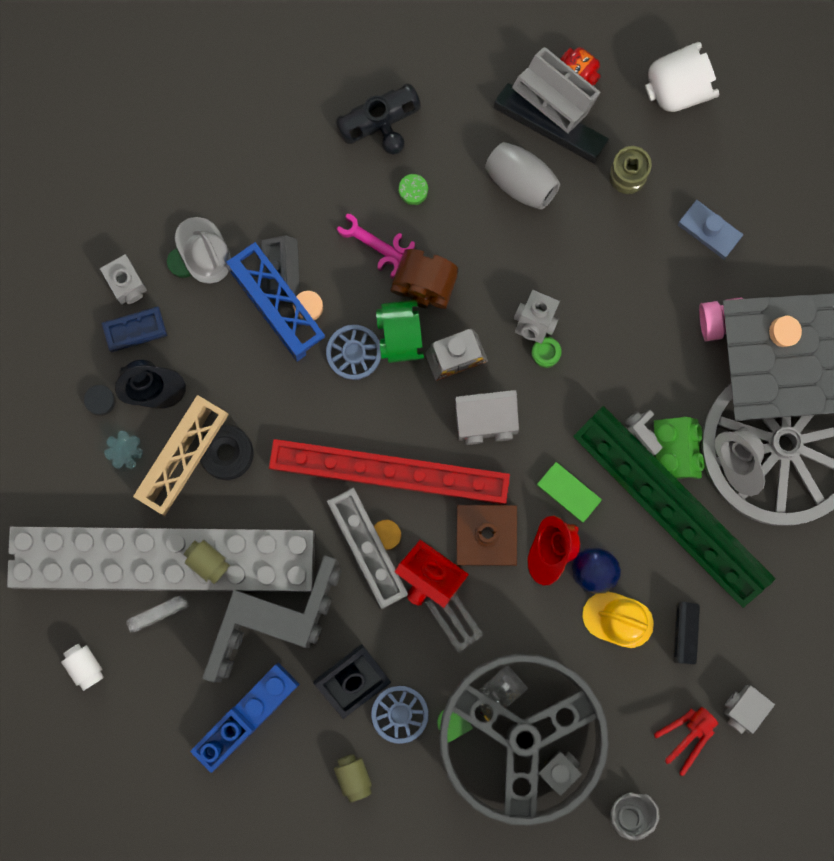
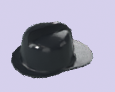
M143 359L135 360L125 367H121L120 376L115 383V393L123 403L151 408L174 406L181 401L186 391L184 379L176 371L156 367L152 362Z

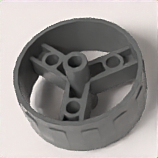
M514 654L495 658L478 666L465 676L447 701L442 713L439 731L440 755L446 774L457 793L475 810L489 818L506 822L510 825L531 826L550 822L576 808L597 785L606 764L609 745L607 721L602 706L589 685L575 671H572L556 660L527 654ZM514 662L539 664L555 670L565 676L579 691L522 720L469 684L483 673L497 666ZM481 704H487L492 709L491 718L485 722L478 721L475 717V709ZM562 708H567L572 713L571 722L565 726L559 725L556 720V714ZM452 712L506 746L504 811L493 808L477 799L462 784L455 773L448 754L447 733ZM500 714L515 722L507 729L506 739L492 729V724ZM549 717L551 724L554 726V731L541 739L538 730L531 724ZM594 720L596 744L593 761L586 777L578 788L562 802L546 810L537 811L539 749ZM521 731H528L529 741L523 746H518L516 744V736ZM513 752L521 756H531L528 772L514 771ZM523 777L529 781V789L524 794H517L513 791L512 785L517 778Z

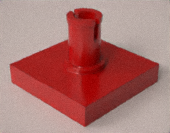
M421 539L394 571L413 585L407 592L408 596H406L411 603L421 606L428 596L443 608H445L469 575Z

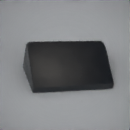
M679 602L676 605L673 658L675 663L693 665L697 663L700 606L698 604Z

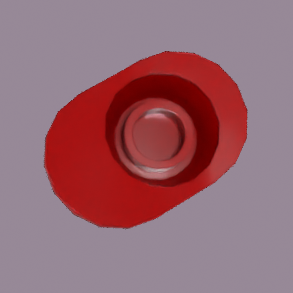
M547 516L542 520L528 555V569L536 583L543 586L553 584L563 573L566 564L577 557L581 545L578 526L567 524L557 516Z

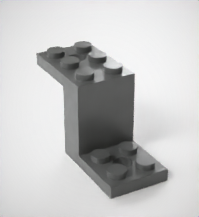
M324 555L304 614L234 590L202 679L214 683L222 682L224 678L228 679L234 661L229 659L233 649H239L244 632L240 631L241 626L305 648H310L311 643L317 644L322 631V627L318 626L321 614L327 615L332 602V598L328 596L331 585L337 586L342 573L341 568L338 567L339 562L334 558Z

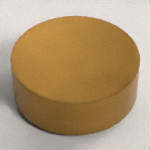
M381 520L374 525L385 550L394 549L399 544L401 531L395 522Z

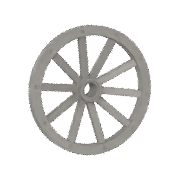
M730 384L717 397L707 414L701 441L706 473L721 498L743 516L774 526L804 524L834 510V492L827 499H824L800 457L802 455L834 470L833 458L804 446L805 443L834 437V427L801 434V431L814 415L801 416L793 427H791V417L781 418V426H779L774 418L762 419L770 429V433L722 417L724 409L733 399L732 385ZM717 425L733 431L747 426L760 440L767 442V444H763L765 448L764 454L770 453L771 455L762 464L764 476L778 460L780 461L775 512L750 504L745 500L748 495H743L740 492L737 494L730 487L719 466H722L720 458L716 457L714 444ZM781 436L788 437L791 440L792 449L790 451H785L780 447L779 439ZM790 461L817 506L800 512L785 513Z

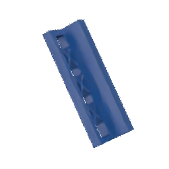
M256 242L226 262L229 272L296 362L306 356V351L325 338V334ZM255 252L261 260L259 272L247 270L241 261ZM264 266L267 268L269 273L263 272ZM252 276L258 277V282H257V283H256L255 280L252 278ZM262 278L275 279L278 283L277 295L266 294L261 290ZM281 289L284 291V293L287 295V297H286V296H280V295H281ZM269 299H271V300H276V302H275V307L273 306V304L270 302ZM279 301L293 303L296 307L294 318L282 317L279 314ZM299 313L305 320L298 319ZM287 323H293L292 330ZM297 324L310 326L316 335L302 344L295 335Z

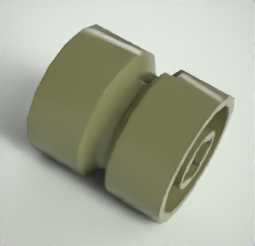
M627 146L616 154L609 177L612 186L617 191L624 194H634L642 189L652 167L651 158L648 153L640 147Z

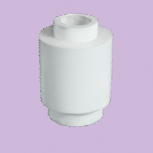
M77 644L63 653L66 659L61 662L75 685H80L83 691L104 678L100 672L103 669L87 645L81 648Z

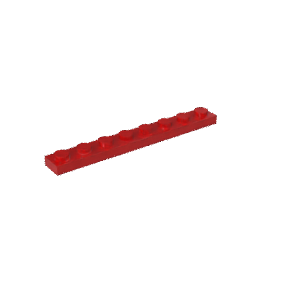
M278 439L273 440L269 464L270 470L505 505L510 474Z

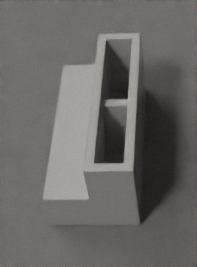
M546 47L542 48L534 56L529 67L518 76L512 87L567 133L587 116L601 93Z

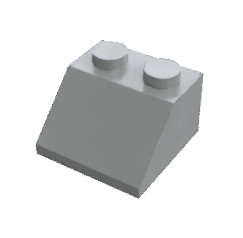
M516 390L455 397L459 441L465 440L466 445L483 443V438L495 437V441L512 440L513 435L518 434L519 422Z

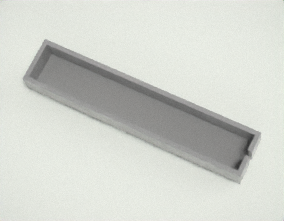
M10 527L9 554L14 555L15 559L8 560L7 588L204 592H233L236 590L239 592L311 593L315 581V532L313 530ZM195 540L199 544L203 540L208 542L226 557L225 561L230 565L216 584H213L210 580L206 582L184 564L187 557L183 554Z

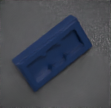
M159 306L102 323L110 352L168 336Z

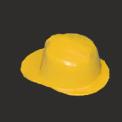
M605 591L589 598L583 608L582 617L585 627L592 635L599 639L622 647L634 648L643 645L653 633L654 621L651 612L645 605L634 599Z

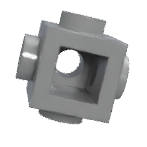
M532 290L526 305L520 303L516 311L514 320L519 322L514 333L542 344L546 333L552 335L559 319L554 317L560 301Z

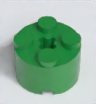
M417 299L381 304L382 309H377L376 311L378 329L384 328L385 338L380 339L381 358H388V363L424 359L423 351L417 352V348H423L419 311L412 310V307L418 306Z

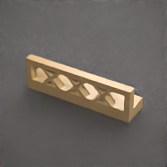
M197 395L133 497L165 516L229 414ZM211 411L218 414L213 425L201 428ZM198 435L199 447L194 452L186 453L192 441ZM180 460H182L184 471L180 477L169 479ZM166 486L168 496L160 507L154 502L163 487Z

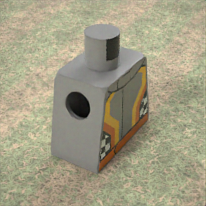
M473 329L432 343L425 353L435 381L488 362L478 334Z

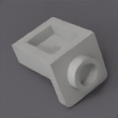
M651 410L642 414L637 411L624 421L626 424L625 428L654 456L663 447L657 441L655 434L644 425L654 413Z

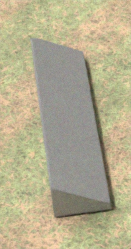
M352 488L328 500L327 504L380 609L382 610L408 596L399 575L394 572L396 569L355 489Z

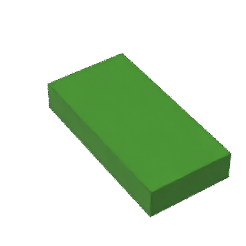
M557 462L554 463L536 485L582 524L602 501L600 497Z

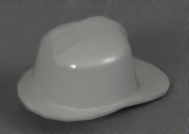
M200 217L188 218L181 222L175 232V243L192 277L208 284L219 282L225 278L229 272L226 262L231 259V256L220 231L214 223Z
M747 426L741 427L735 432L726 431L720 433L715 438L714 446L729 483L743 495L753 496L759 494L765 484L764 471L761 465L765 452L762 441Z

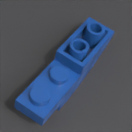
M277 663L190 752L212 773L300 684L280 663Z

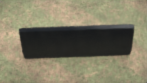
M507 83L495 100L494 109L595 164L609 138L580 122L569 133L565 132L512 88L513 85Z

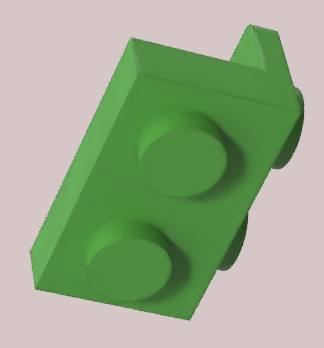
M679 417L654 420V434L659 444L663 447L656 454V459L676 479L702 478L704 457L700 453V441L702 440L703 432L698 419Z

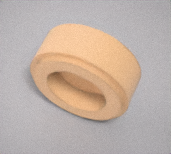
M313 291L299 293L296 297L313 320L319 318L323 311V303L320 296ZM299 313L298 318L301 320H305Z
M791 316L775 319L769 328L771 340L780 347L796 344L802 334L800 323Z

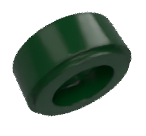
M178 249L172 250L167 257V266L170 272L178 278L191 276Z

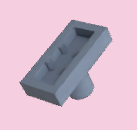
M698 200L693 203L678 223V226L723 260H725L743 236L741 232L723 220L720 215L715 214Z

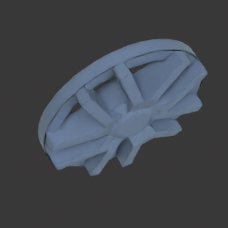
M344 326L338 329L328 341L326 348L328 363L337 375L345 379L358 380L368 377L376 370L381 360L379 339L370 329L364 326ZM353 330L351 340L342 335L346 331ZM357 330L364 332L361 342L355 340ZM368 335L373 339L375 344L364 345ZM337 337L345 342L343 348L334 343ZM332 348L341 352L334 358L331 356ZM377 349V356L366 355V350ZM344 358L346 362L338 369L334 363ZM364 360H371L375 362L372 365V367L368 369ZM361 363L366 372L357 374L355 365ZM351 365L353 375L342 371Z
M394 686L386 689L376 698L372 707L371 714L374 728L381 737L392 743L399 744L413 741L421 735L428 722V708L424 698L416 690L406 686ZM403 691L399 702L391 692ZM407 692L416 696L409 705L403 703ZM386 695L394 702L390 708L381 701ZM417 698L420 701L423 710L411 709L417 701ZM380 704L388 713L377 716L378 705ZM412 714H423L422 723L411 720ZM388 717L390 724L380 728L377 720ZM408 724L416 725L420 728L411 735ZM394 726L395 738L387 735L384 731ZM405 726L407 738H399L398 727Z

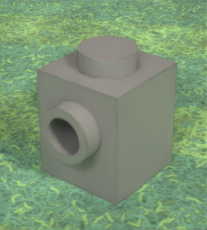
M126 254L100 268L115 297L121 304H132L143 297L142 293L147 291Z
M745 685L740 693L735 691L725 703L728 709L724 715L730 719L727 724L740 734H743L744 731L754 734L775 704L751 685Z
M558 750L538 769V774L561 796L582 775L577 769L581 764L569 751L563 755Z

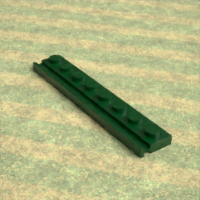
M602 406L573 436L742 608L748 605L776 579L605 406Z

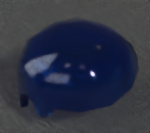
M598 547L586 548L577 555L572 564L573 578L577 584L593 594L607 593L616 587L621 577L620 563L613 554L605 549Z

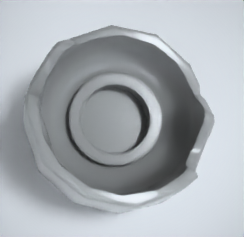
M632 792L624 794L614 802L610 812L611 826L621 837L628 840L644 839L655 830L660 819L658 806L647 794Z

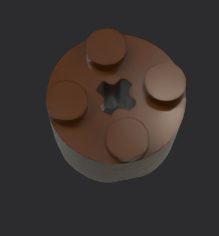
M404 250L390 291L398 296H408L413 298L412 300L417 299L418 307L428 308L429 304L435 307L446 309L458 276L457 265L435 254L433 258L423 256L425 251Z

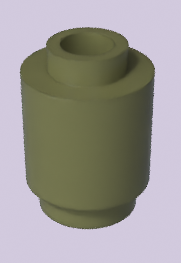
M195 540L183 554L187 557L184 564L206 582L210 580L213 584H216L230 567L225 561L226 557L205 540L200 544Z
M350 754L338 759V766L333 769L343 796H347L349 802H354L371 795L370 787L372 783L362 757L356 758L354 754Z

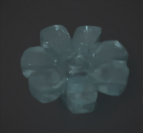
M120 431L118 439L112 436L108 438L106 443L111 449L104 451L105 457L109 460L114 459L112 465L117 469H120L123 463H125L127 468L131 469L136 466L134 457H142L143 450L136 448L141 441L135 435L129 438L126 431Z

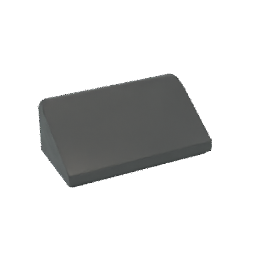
M284 235L261 240L263 253L295 296L300 293L297 239ZM264 266L263 272L269 273L267 268ZM263 278L264 293L277 295L278 283L275 279ZM281 289V295H280V296H286V297H287V295H286V294L284 293V291Z

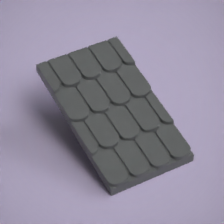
M834 293L723 300L735 421L834 414ZM783 316L794 317L800 323L802 329L800 340L788 347L777 346L769 335L771 323Z

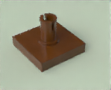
M457 505V566H517V505Z

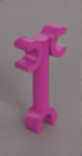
M346 214L345 218L348 222L352 223V228L345 230L338 226V233L345 238L354 236L386 256L380 259L377 268L381 271L386 264L393 265L394 270L391 272L390 277L394 279L404 250L415 249V242L412 241L407 248H401L399 242L403 237L399 233L395 236L392 247L359 227L355 216Z

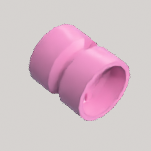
M741 297V298H734V299H727V300H735V299H743V298ZM717 301L700 303L699 320L704 340L707 342L723 339L726 334L724 306L720 305Z

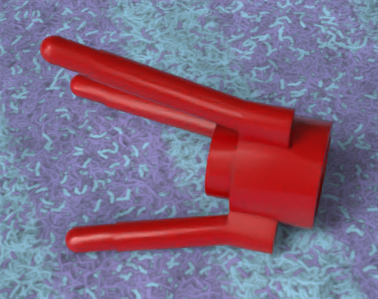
M702 706L696 712L691 708L684 716L654 733V737L659 738L689 721L686 727L690 733L665 759L666 764H670L695 737L700 739L679 771L680 776L685 775L706 742L715 734L713 729L719 724L714 716Z

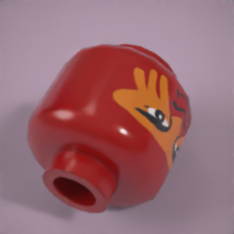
M582 47L576 49L569 48L560 59L592 86L601 77L597 73L600 68L599 60Z

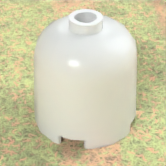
M701 42L693 43L652 63L648 72L650 83L645 84L650 101L656 99L659 106L665 111L676 112L719 97V90L712 89L711 82L715 81L716 77L707 53L701 55L699 53L700 48H702Z

